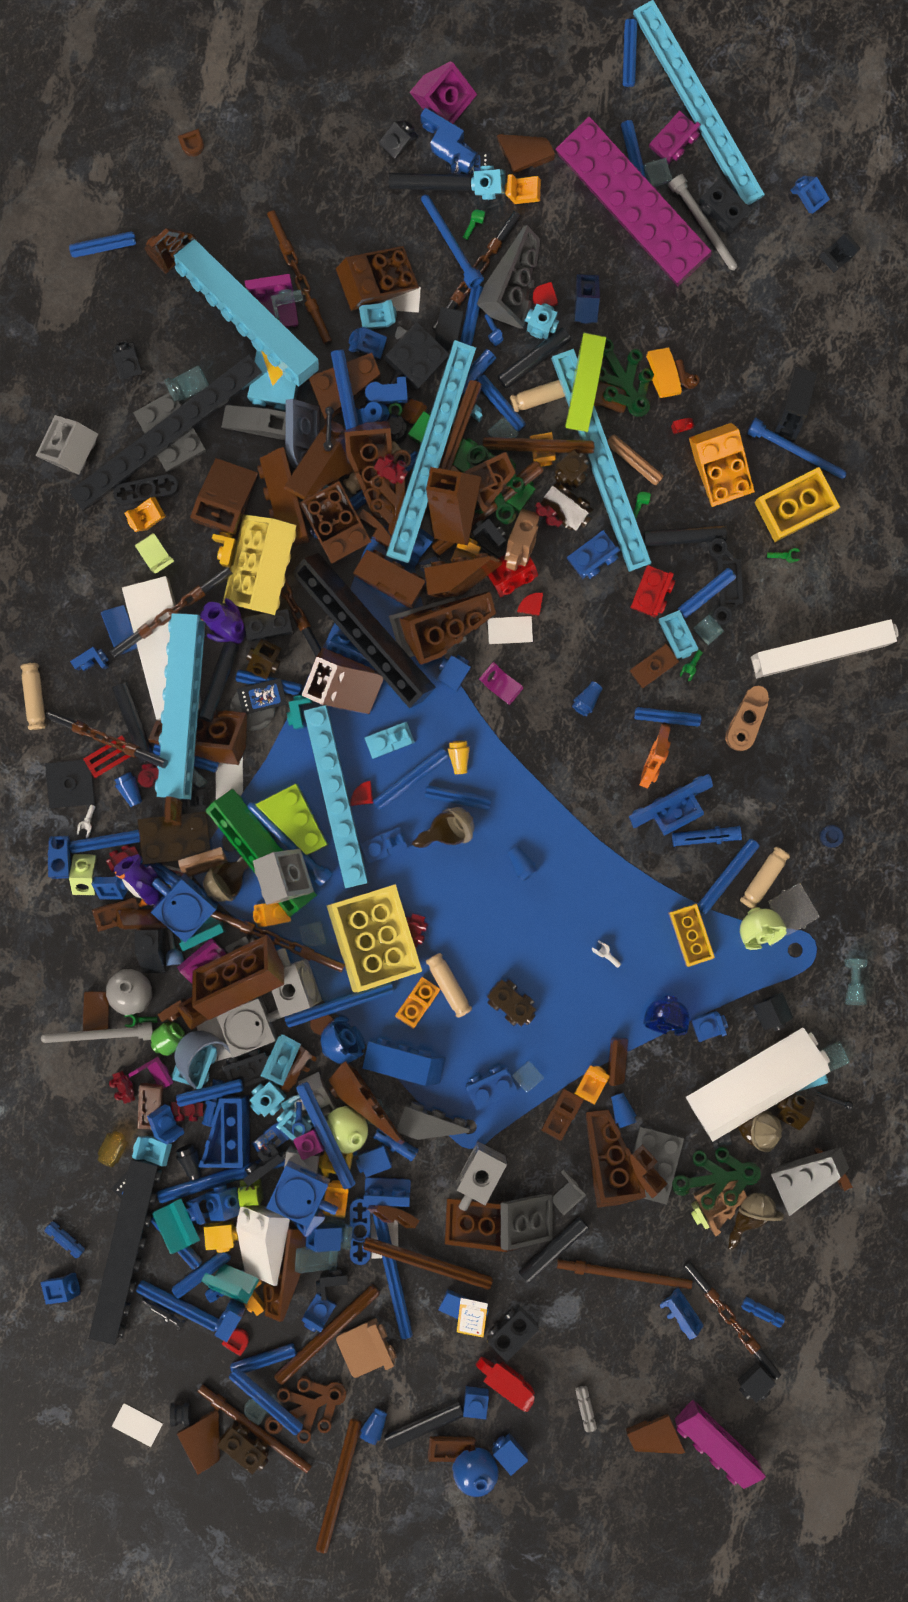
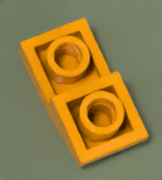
M669 347L648 351L646 357L654 373L652 381L659 397L663 398L681 394L679 375Z
M421 977L395 1017L414 1029L441 989Z

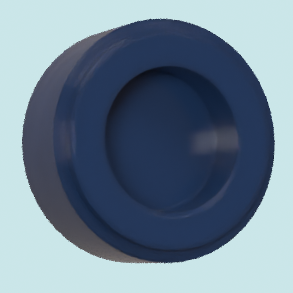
M835 825L825 826L820 832L821 843L829 848L839 846L844 838L843 831Z

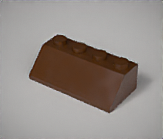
M281 447L259 458L261 465H258L257 468L260 478H265L267 487H263L266 501L271 500L272 509H269L270 517L296 525V538L291 546L294 547L310 543L302 508L299 504V497L284 489L292 476V470L285 448Z
M265 935L193 970L192 1007L208 1020H211L283 986L284 966L271 938Z

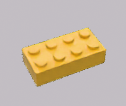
M697 904L668 912L687 967L715 958Z

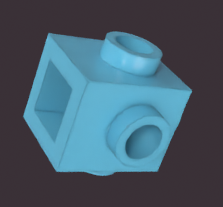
M481 166V171H474V177L471 178V187L475 191V195L482 196V200L496 199L495 195L505 194V170H494V166Z
M536 304L534 310L529 309L525 322H528L527 331L536 338L547 339L550 332L555 333L559 324V320H556L557 312L548 304ZM538 317L543 318L546 321H540Z
M269 1081L264 1086L260 1083L251 1091L253 1096L250 1098L252 1103L250 1107L258 1115L262 1114L265 1117L270 1113L273 1116L282 1107L280 1103L287 1095L272 1081ZM263 1097H267L269 1102H266Z

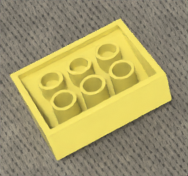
M243 515L230 569L233 574L228 577L222 603H225V599L228 598L238 607L275 615L280 605L279 596L281 588L285 584L286 567L291 559V546L296 538V525L272 518Z
M396 884L326 905L353 992H361L422 972Z

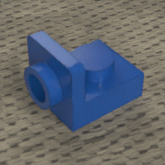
M803 176L795 182L796 185L790 190L792 194H798L808 213L813 214L830 200L817 177Z
M365 327L355 329L349 337V351H358L365 355L372 353L375 359H381L387 337Z
M419 528L408 562L413 566L417 565L420 557L434 540L433 536Z
M95 647L90 648L70 661L76 670H88L95 665L93 662L97 660L102 669L109 667L106 663L109 660L102 649L97 650Z
M116 875L114 877H94L91 883L99 899H124L128 891L122 879Z
M717 1011L691 1019L699 1042L718 1035L722 1037L727 1035L725 1029L728 1028L725 1016H720Z
M166 1104L147 1116L154 1137L165 1144L175 1142L178 1137L185 1133L183 1128L176 1125L171 1108Z
M71 1273L61 1278L46 1279L41 1282L46 1304L68 1302L81 1294L76 1273Z
M316 1293L302 1317L304 1326L313 1332L316 1330L322 1332L325 1323L336 1307V1303L328 1298L322 1301L321 1294Z

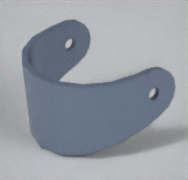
M202 1030L194 1031L184 1036L178 1043L174 1056L176 1067L181 1076L194 1089H196V1086L189 1077V1066L197 1052L205 1046L215 1043L221 1044L230 1053L228 1045L214 1034Z

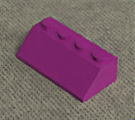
M694 1399L675 1418L676 1430L685 1439L687 1437L694 1441L692 1445L701 1454L705 1452L710 1457L709 1461L716 1469L722 1468L727 1473L725 1476L733 1485L739 1484L745 1489L766 1477L759 1461Z

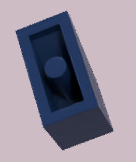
M577 274L575 321L585 324L597 323L600 301L599 275Z

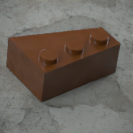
M366 550L353 572L354 576L406 607L413 609L426 588L424 578L414 572L410 573L404 570L405 567L395 561L392 563L384 559L385 555L377 550H373V552Z

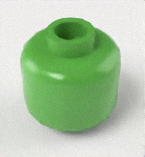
M164 1022L152 1032L151 1047L158 1054L171 1055L176 1051V1047L185 1036V1033L177 1023Z

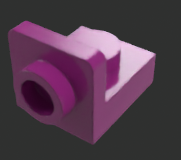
M315 1129L293 1140L302 1160L325 1150Z

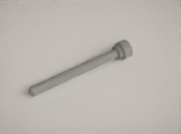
M678 175L668 183L669 188L673 193L680 194L728 268L735 270L737 268L736 261L687 190L688 185L686 183L688 181L684 175Z
M142 1022V1025H138L135 1028L48 1033L41 1036V1041L43 1043L137 1036L138 1039L143 1038V1041L151 1040L152 1022Z

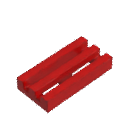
M123 736L117 738L119 740L125 741ZM105 745L83 758L94 778H97L131 756L124 755L97 772L94 769L95 767L122 751L116 749L91 764V759L111 748V746Z

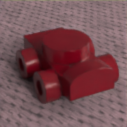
M386 454L384 458L380 456L374 466L377 474L380 477L389 479L393 484H397V482L402 484L408 473L405 470L406 463L403 461H398L397 464L392 463L394 457L391 454Z
M539 502L535 504L537 507L536 514L546 516V523L548 525L559 527L563 523L560 518L558 520L555 518L557 513L549 505L544 508Z
M127 844L121 847L123 852L118 853L115 850L109 853L111 858L107 859L106 862L110 870L114 872V867L124 858L137 854L140 855L136 846L130 847Z
M412 913L411 918L406 917L414 946L417 948L419 944L424 943L425 936L421 934L423 931H427L428 923L425 922V916Z
M123 1071L112 1074L113 1079L109 1081V1086L111 1088H118V1092L114 1094L117 1101L123 1100L124 1104L134 1101L133 1085L128 1077L124 1075Z
M177 1100L172 1101L171 1111L173 1116H175V1121H184V1116H189V1121H198V1116H203L204 1102L179 1107Z

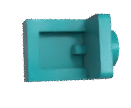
M299 695L293 697L294 701L289 702L290 712H287L289 726L293 725L295 730L304 728L300 706L313 704V700Z

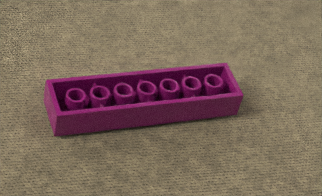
M590 117L556 148L558 156L677 287L712 255L707 245Z

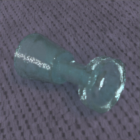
M845 958V966L851 968V983L847 986L844 1004L867 1005L864 984H861V968L867 966L868 959Z

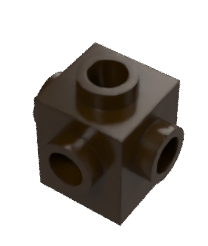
M261 638L256 648H251L246 660L249 661L246 670L267 680L270 673H276L281 661L277 659L282 648Z
M795 1092L777 1103L776 1107L779 1109L776 1117L800 1131L811 1119L815 1102Z

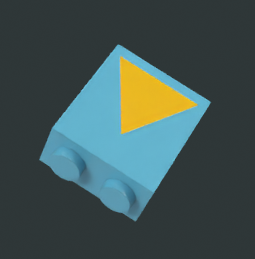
M256 351L254 362L264 375L249 386L247 397L253 406L265 408L266 405L274 406V409L277 411L286 412V400H296L298 386L293 381L289 382L283 375V371L278 366L274 367L263 351Z

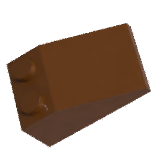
M447 1198L445 1245L502 1252L512 1251L501 1249V1203L507 1201L488 1200L486 1205H483L472 1199L468 1209L463 1211L459 1208L462 1199Z

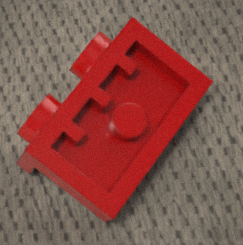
M505 555L498 558L502 560V565L490 573L488 578L495 587L499 597L512 593L516 588L530 583L538 576L536 566L530 557L526 566L518 565L516 571L506 568L507 560H504Z
M647 565L630 608L654 618L658 613L662 614L667 604V601L664 600L666 592L671 593L676 581L672 579L674 573H666Z

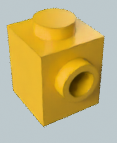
M234 1220L206 1223L204 1226L206 1250L217 1249L219 1253L228 1252L238 1241Z

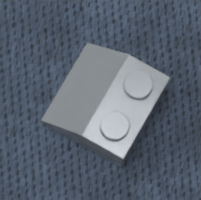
M55 415L36 456L79 475L86 465V459L90 451L95 446L98 433L77 421Z
M301 849L273 852L253 860L255 874L258 877L262 890L261 893L266 905L280 903L314 892Z

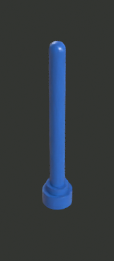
M426 194L423 195L421 201L463 269L466 285L468 288L478 286L484 280L479 270L471 267L431 198Z
M756 417L746 433L754 438L762 436L841 479L847 475L846 471L766 429L763 421Z
M250 802L248 804V809L289 850L300 849L255 805L256 803ZM301 850L306 867L313 873L314 881L319 886L323 885L333 873L327 867H319Z

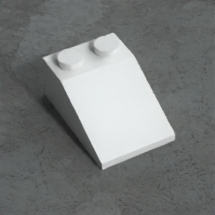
M250 1205L240 1208L236 1229L245 1273L273 1286H277L290 1219L266 1209L262 1205Z

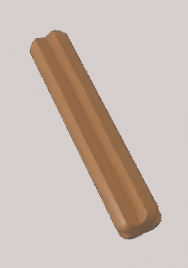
M613 434L607 440L609 447L652 484L657 485L662 480L663 475L616 435Z

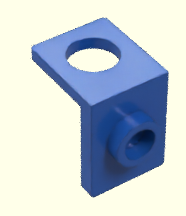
M205 1194L186 1202L188 1207L186 1210L191 1222H194V1224L202 1225L205 1223L204 1219L210 1217L209 1212L202 1213L199 1208V1203L206 1199Z

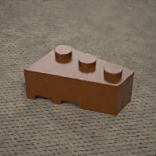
M372 353L346 362L354 401L365 394L368 384L381 380V375ZM334 367L312 375L309 378L326 424L327 414L325 409L330 406L334 409L332 419L342 412Z

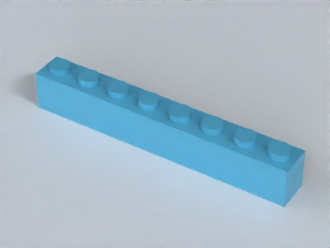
M195 239L174 255L176 271L182 277L186 276L190 280L192 287L197 292L201 291L211 306H216L221 310L222 316L228 322L232 321L236 325L238 332L244 337L247 336L257 351H263L267 355L269 362L274 367L278 366L289 382L293 381L299 387L319 370L318 358Z
M172 613L168 623L170 640L166 646L168 664L164 670L166 687L163 689L162 694L164 710L161 712V723L163 725L162 733L159 736V745L161 747L159 757L168 760V765L166 768L157 766L159 774L155 782V791L157 792V797L166 798V796H171L178 799L191 800L205 622L200 619V615Z
M325 705L304 710L344 886L349 888L369 883L328 707Z

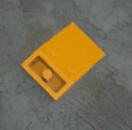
M729 423L689 437L693 456L712 507L755 492L740 432L735 425Z

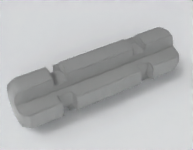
M587 1386L577 1387L576 1395L577 1399H579L578 1403L582 1420H584V1429L586 1432H593L597 1429L595 1419H593L594 1414L591 1401L588 1398Z

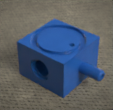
M185 873L171 888L166 886L159 878L152 882V885L163 896L153 906L151 913L185 943L217 909L218 902L211 900L205 891Z
M288 1160L266 1209L309 1228L318 1208L335 1215L338 1207L322 1200L330 1179Z

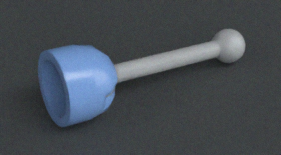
M167 927L171 949L165 957L166 966L178 965L184 962V957L181 951L175 949L173 932Z

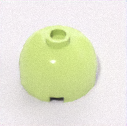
M759 907L751 909L740 925L741 939L746 949L749 950L761 949V944L766 942L770 946L781 940L787 932L785 930L786 926L778 913L770 909H760Z
M349 1106L336 1108L327 1116L329 1118L327 1123L341 1153L349 1154L356 1152L364 1145L368 1137V1124L361 1114Z

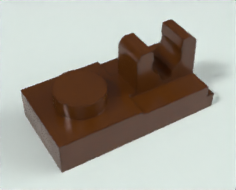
M300 1045L283 1086H278L282 1090L289 1092L297 1083L300 1071H310L305 1065L307 1060L316 1061L317 1058Z

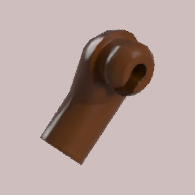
M683 360L674 361L680 385L687 389L695 388L700 382L698 375L685 372Z

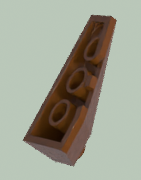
M166 228L158 236H152L147 241V246L144 249L148 256L167 274L176 265L174 255L193 239L196 241L197 239L192 233Z
M331 420V443L333 449L325 451L323 444L326 442V424L293 472L284 489L305 500L323 490L325 485L337 482L345 474L348 476L353 473L354 470L346 455L344 432L346 428Z
M369 422L345 430L346 455L369 508L370 502L375 498H379L384 501L385 507L395 516V507L378 489H374L370 485V479L378 475L377 470L374 469L380 456L384 458L386 454L392 455L389 422ZM383 477L385 483L395 493V485L389 479ZM379 478L374 480L375 486H380L381 480ZM376 501L374 503V508L378 510L380 509L381 504L379 501ZM371 510L374 518H383L378 512Z
M488 591L420 610L401 617L399 620L407 644L419 664H424L445 655L448 649L456 643H460L463 637L473 629L476 630L495 615L496 611L491 592Z
M224 710L217 711L213 722H207L198 718L195 756L218 763L239 765L246 748L247 714ZM161 720L155 722L148 739L149 742L159 744V736L162 733L163 725Z
M346 1061L342 1063L328 1080L332 1085L329 1089L336 1099L340 1098L390 1138L402 1145L405 1142L356 1067Z
M609 1110L586 1112L597 1208L620 1205L646 1198L645 1189L637 1178L630 1161L632 1154L629 1148L626 1147Z
M289 1222L277 1286L266 1283L263 1287L265 1316L279 1322L284 1321L309 1253V1248L306 1247V1236L301 1233L294 1223Z

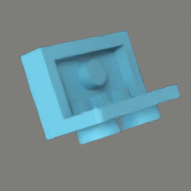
M213 1044L207 1045L198 1051L190 1063L189 1077L197 1090L202 1089V1086L208 1082V1070L210 1065L216 1060L217 1051ZM175 1065L171 1076L172 1080L190 1085L181 1076Z

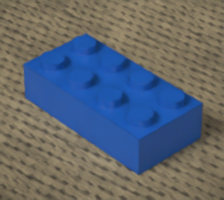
M235 1299L229 1301L214 1329L216 1330V1337L227 1343L246 1309L244 1303Z

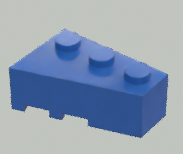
M377 1038V1041L368 1042L363 1069L424 1086L440 1084L446 1057L434 1055L426 1050H413L411 1046L398 1044V1046L391 1045V1041Z
M226 1095L219 1099L211 1124L210 1135L206 1141V1148L199 1167L243 1168L250 1164L249 1095Z

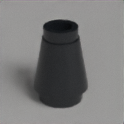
M188 1144L176 1150V1159L189 1177V1180L201 1177L202 1172L201 1167H199L200 1161L197 1148H194L193 1144Z

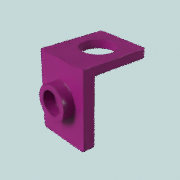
M494 662L479 678L491 692L509 705L524 688L504 673ZM495 671L493 678L488 681L490 673Z
M159 1057L152 1059L128 1074L131 1077L147 1067L156 1083L163 1085V1089L173 1084L167 1067L162 1064Z

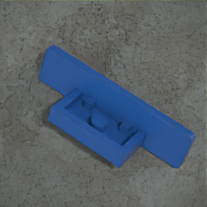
M710 775L699 776L692 783L676 788L671 794L655 799L649 806L636 809L629 816L633 828H636L654 818L665 836L703 816L704 812L695 796L713 787Z

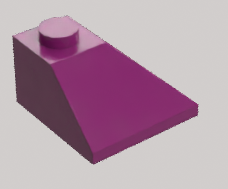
M451 61L423 75L410 91V94L422 109L427 108L452 124L477 95Z

